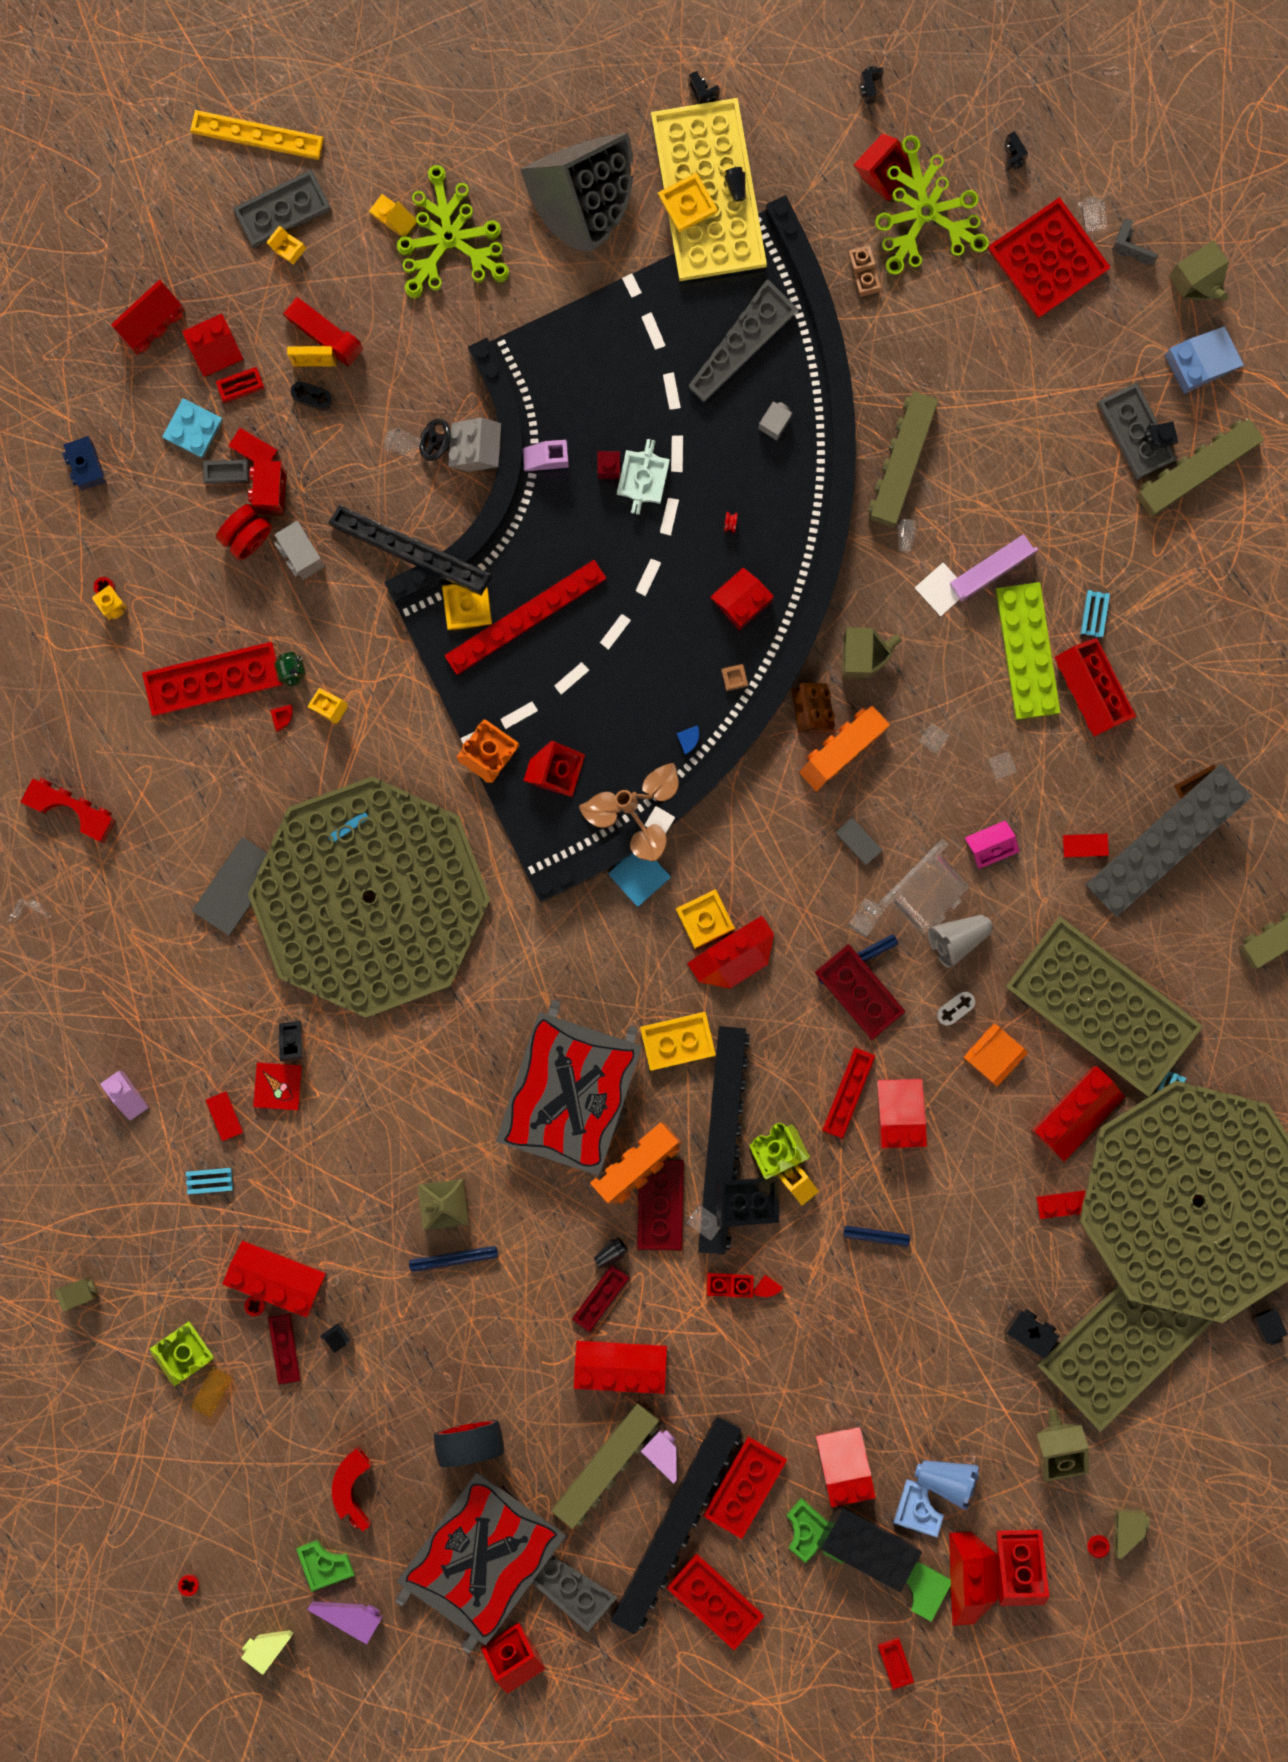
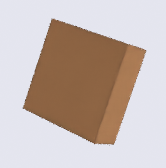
M743 664L721 669L726 692L748 687Z

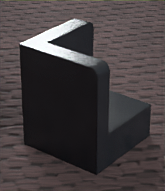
M341 1321L320 1335V1338L322 1340L325 1339L334 1353L354 1340Z

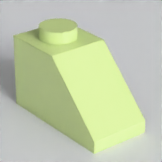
M288 1630L260 1634L255 1640L250 1638L242 1648L245 1653L241 1658L263 1675L289 1641L293 1632Z

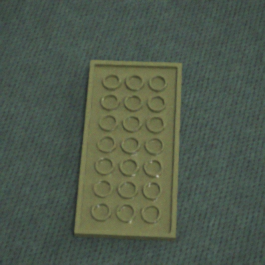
M1061 916L1056 919L1005 986L1011 993L1146 1097L1151 1096L1203 1027Z
M1117 1285L1050 1350L1045 1359L1042 1358L1036 1365L1101 1432L1214 1321L1129 1301Z

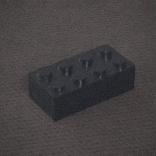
M843 1505L836 1507L817 1542L821 1550L900 1593L922 1554V1551L916 1545Z

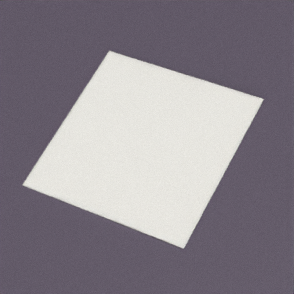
M944 563L939 565L915 587L940 616L959 600L950 586V582L957 577Z

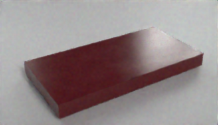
M848 943L814 971L816 976L871 1041L906 1012Z
M666 1159L662 1162L664 1166L657 1173L654 1174L652 1172L647 1176L648 1181L638 1189L637 1250L682 1251L684 1160Z

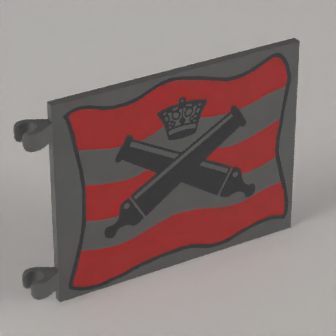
M553 1000L548 1014L538 1013L496 1142L600 1176L642 1048L641 1045L634 1043L638 1028L630 1026L625 1040L556 1018L560 1002Z
M476 1472L397 1580V1583L403 1586V1588L398 1593L395 1602L403 1606L411 1593L470 1634L464 1641L462 1648L465 1652L470 1653L478 1640L487 1645L566 1537V1534L483 1475Z

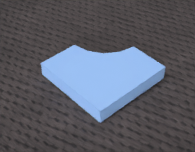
M906 1479L893 1521L894 1524L938 1537L944 1515L936 1511L930 1504L928 1488L918 1482Z

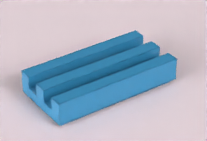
M364 812L344 825H349L355 829L358 827L360 819L369 816ZM343 827L339 831L340 838L352 830L348 827ZM337 830L330 834L334 842L339 840L337 838Z

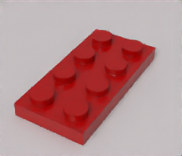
M747 1436L702 1516L742 1539L788 1459L752 1437Z
M698 1553L690 1559L666 1586V1589L733 1650L741 1644L765 1617L758 1608Z

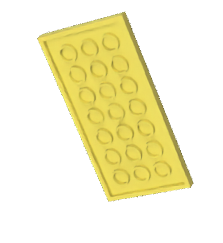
M738 98L651 112L663 188L665 189L697 172L718 209V213L678 233L669 217L679 281L767 267ZM734 167H742L743 172L746 173V199L739 202H733L724 179L726 175L725 170Z

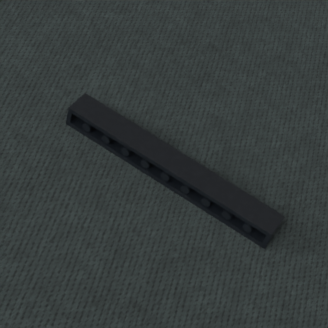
M718 1026L698 1252L725 1255L726 1250H730L731 1236H727L728 1227L717 1226L716 1180L737 1179V1169L733 1167L734 1159H739L740 1146L735 1145L736 1137L741 1136L742 1123H738V1114H743L744 1101H740V1092H745L746 1078H742V1069H747L748 1056H744V1047H749L750 1034L746 1033V1028Z
M716 1414L611 1617L612 1623L634 1635L638 1629L643 1630L648 1619L645 1617L648 1609L653 1610L658 1601L656 1594L659 1588L664 1589L669 1579L666 1576L669 1569H674L680 1558L677 1556L679 1549L686 1547L690 1536L687 1535L690 1528L697 1526L701 1517L698 1515L701 1507L706 1508L710 1501L711 1495L708 1493L712 1486L717 1487L722 1477L719 1474L722 1466H728L732 1458L730 1451L733 1445L738 1446L743 1434L740 1433L742 1429L739 1425Z

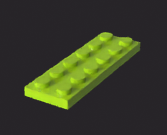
M1040 582L996 588L995 592L1015 720L1060 714Z

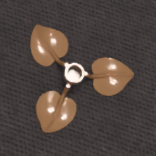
M674 763L657 768L645 778L642 788L649 795L637 794L636 792L631 794L628 790H621L616 796L611 792H602L579 806L583 816L594 826L607 828L616 823L617 813L621 812V810L625 813H630L642 829V831L635 833L631 839L630 847L633 854L642 860L657 861L666 849V833L657 824H652L647 829L635 813L638 807L636 798L651 800L654 797L657 801L664 802L674 797L679 788V779Z

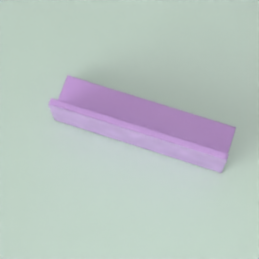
M1023 534L950 582V586L960 601L963 602L1033 556L1038 551V548H1033Z

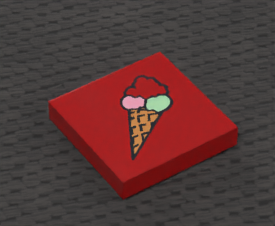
M257 1062L253 1107L299 1110L303 1065Z

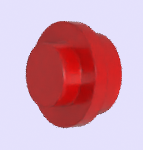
M1094 1535L1087 1542V1550L1091 1556L1103 1558L1109 1553L1110 1543L1104 1536Z

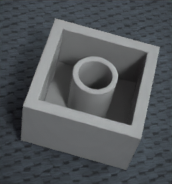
M482 417L451 423L448 467L466 472L498 467L501 423Z
M298 521L274 534L277 538V541L274 543L283 558L288 556L289 560L286 563L295 577L299 575L304 580L325 567Z

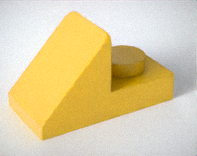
M381 194L369 210L372 216L401 237L408 236L417 224L416 218L400 202L394 203L383 194Z
M319 688L307 707L334 724H338L348 708V703Z

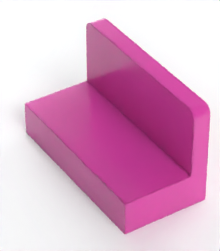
M1006 821L965 838L973 853L978 869L1020 852L1016 836Z

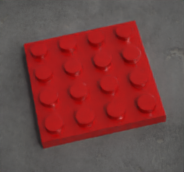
M1060 197L990 244L987 248L1038 319L1111 268Z

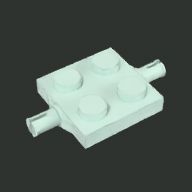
M651 439L646 440L644 452L626 450L617 495L634 500L631 513L635 514L636 510V515H640L642 502L661 503L670 459L661 458L653 454L656 441L652 440L650 446Z

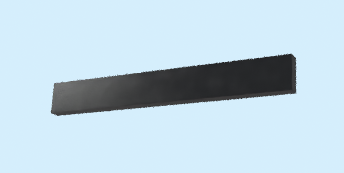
M341 505L338 506L328 522L330 527L482 596L492 579L491 574Z

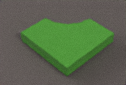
M800 1498L786 1514L792 1522L794 1529L793 1540L788 1548L804 1563H807L819 1549L817 1542L828 1521L803 1498Z
M319 1540L296 1548L311 1592L355 1576L348 1553H331L321 1545Z
M917 1561L906 1581L913 1595L911 1611L932 1622L951 1586V1579Z

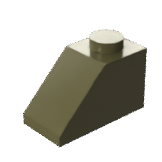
M89 1277L55 1290L63 1312L96 1299V1293H98L95 1282L93 1280L90 1281Z
M1115 1509L1114 1556L1117 1559H1122L1146 1536V1530H1149L1150 1522L1149 1516H1146L1143 1510Z

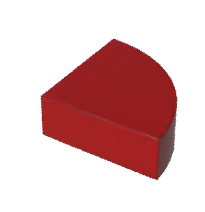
M292 704L270 710L276 732L283 730L290 723L293 716Z
M764 1274L754 1288L753 1294L760 1297H771L778 1294L783 1287Z

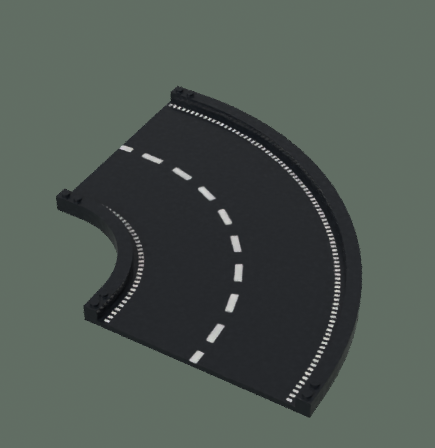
M786 195L766 204L765 210L758 213L767 267L679 281L674 253L490 342L488 338H485L468 346L469 355L492 400L498 423H501L499 463L493 487L481 512L467 531L443 552L491 574L492 579L487 588L492 625L593 560H595L605 575V581L458 675H456L444 655L491 625L448 631L442 586L454 583L417 566L384 581L462 743L464 744L466 740L470 739L477 726L486 719L520 745L493 783L485 782L480 776L479 778L541 904L615 867L633 854L630 847L631 839L635 833L642 831V829L630 813H625L621 810V812L617 813V821L614 825L607 828H599L591 824L583 816L579 808L581 804L586 803L602 792H611L616 796L619 791L628 790L631 794L636 792L637 794L649 795L642 788L645 778L657 768L674 763L679 779V788L674 797L664 802H659L654 797L651 800L636 798L638 807L635 810L636 815L645 825L655 806L675 817L670 826L671 828L718 786L757 741L780 708L804 665L829 606L842 563L851 517L856 461L855 411L851 375L835 306L822 269ZM768 279L799 309L798 313L703 403L688 388L689 384ZM773 401L777 404L779 402L785 404L790 408V412H792L791 419L778 440L758 429L759 423ZM651 439L650 446L652 440L656 441L653 454L661 458L670 459L661 503L642 502L640 515H636V510L635 514L631 513L634 500L617 495L620 479H598L597 451H620L621 476L626 450L644 452L646 440ZM566 440L569 468L524 471L523 448L544 441ZM726 512H729L731 515L738 513L735 533H732L731 530L724 532ZM744 568L755 576L774 598L767 607L739 630L710 597ZM743 664L748 687L726 692L721 669ZM698 725V742L694 749L685 755L677 733ZM550 741H555L585 754L572 797L523 781L530 759Z

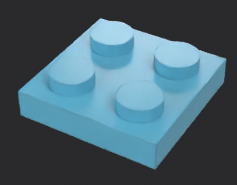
M182 398L162 437L203 459L223 419Z

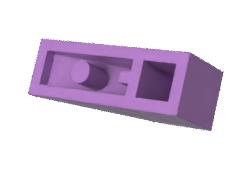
M312 1601L307 1609L365 1644L370 1640L382 1618V1615L379 1614L380 1611L372 1605Z

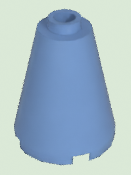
M924 1460L922 1464L918 1463L915 1477H918L917 1482L961 1509L968 1510L970 1505L968 1503L969 1498L973 1497L980 1466Z

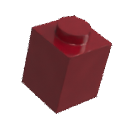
M597 451L598 479H620V451Z

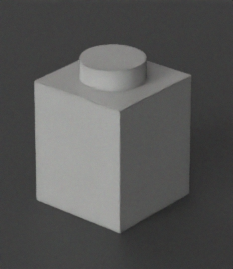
M773 401L759 423L758 429L778 440L791 419L792 412H790V408L781 402L777 404Z

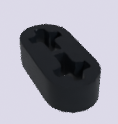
M296 382L291 387V396L299 404L320 411L327 410L332 405L330 393L323 388L305 382ZM301 388H304L305 393L310 395H301L299 398L296 390L300 391ZM322 395H325L327 402H322L321 405H319L317 399L313 398L314 396L321 398Z

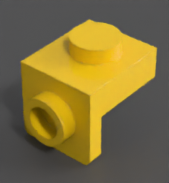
M281 226L275 230L267 241V244L277 255L293 265L307 248L302 242L289 235Z
M107 586L92 597L103 615L109 620L119 618L124 614V609L127 608L111 586Z

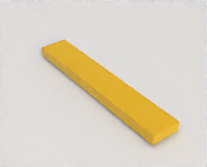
M198 110L194 112L190 130L192 134L316 160H320L324 137Z

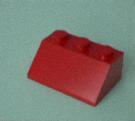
M159 279L122 313L111 326L123 342L138 355L140 352L143 353L148 350L151 342L156 337L160 338L167 331V327L172 322H178L185 310L182 304Z

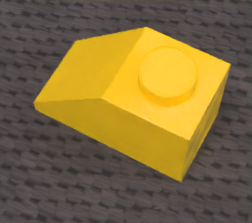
M798 1164L777 1174L801 1205H804L819 1192Z

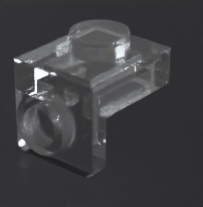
M865 898L855 916L849 922V927L862 936L867 937L878 923L884 910L877 903Z

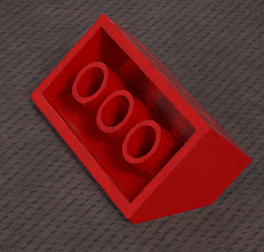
M1098 638L1075 645L1054 657L1057 667L1062 672L1067 682V687L1072 692L1077 702V707L1082 712L1087 722V727L1093 736L1102 734L1137 717Z
M1092 1066L1031 1131L1056 1156L1065 1162L1124 1100L1125 1096L1099 1067Z
M242 1240L229 1265L222 1285L307 1318L311 1314L326 1273Z
M577 1340L573 1389L665 1394L667 1345Z

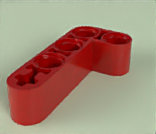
M298 297L291 302L282 314L290 323L320 346H332L336 358L348 367L351 366L363 351L361 342L348 331L343 332Z

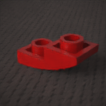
M707 1273L706 1296L753 1298L754 1275Z

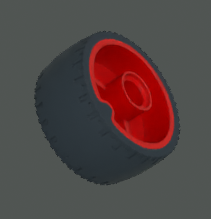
M498 1420L459 1425L434 1433L435 1453L440 1467L472 1464L504 1454L503 1435Z

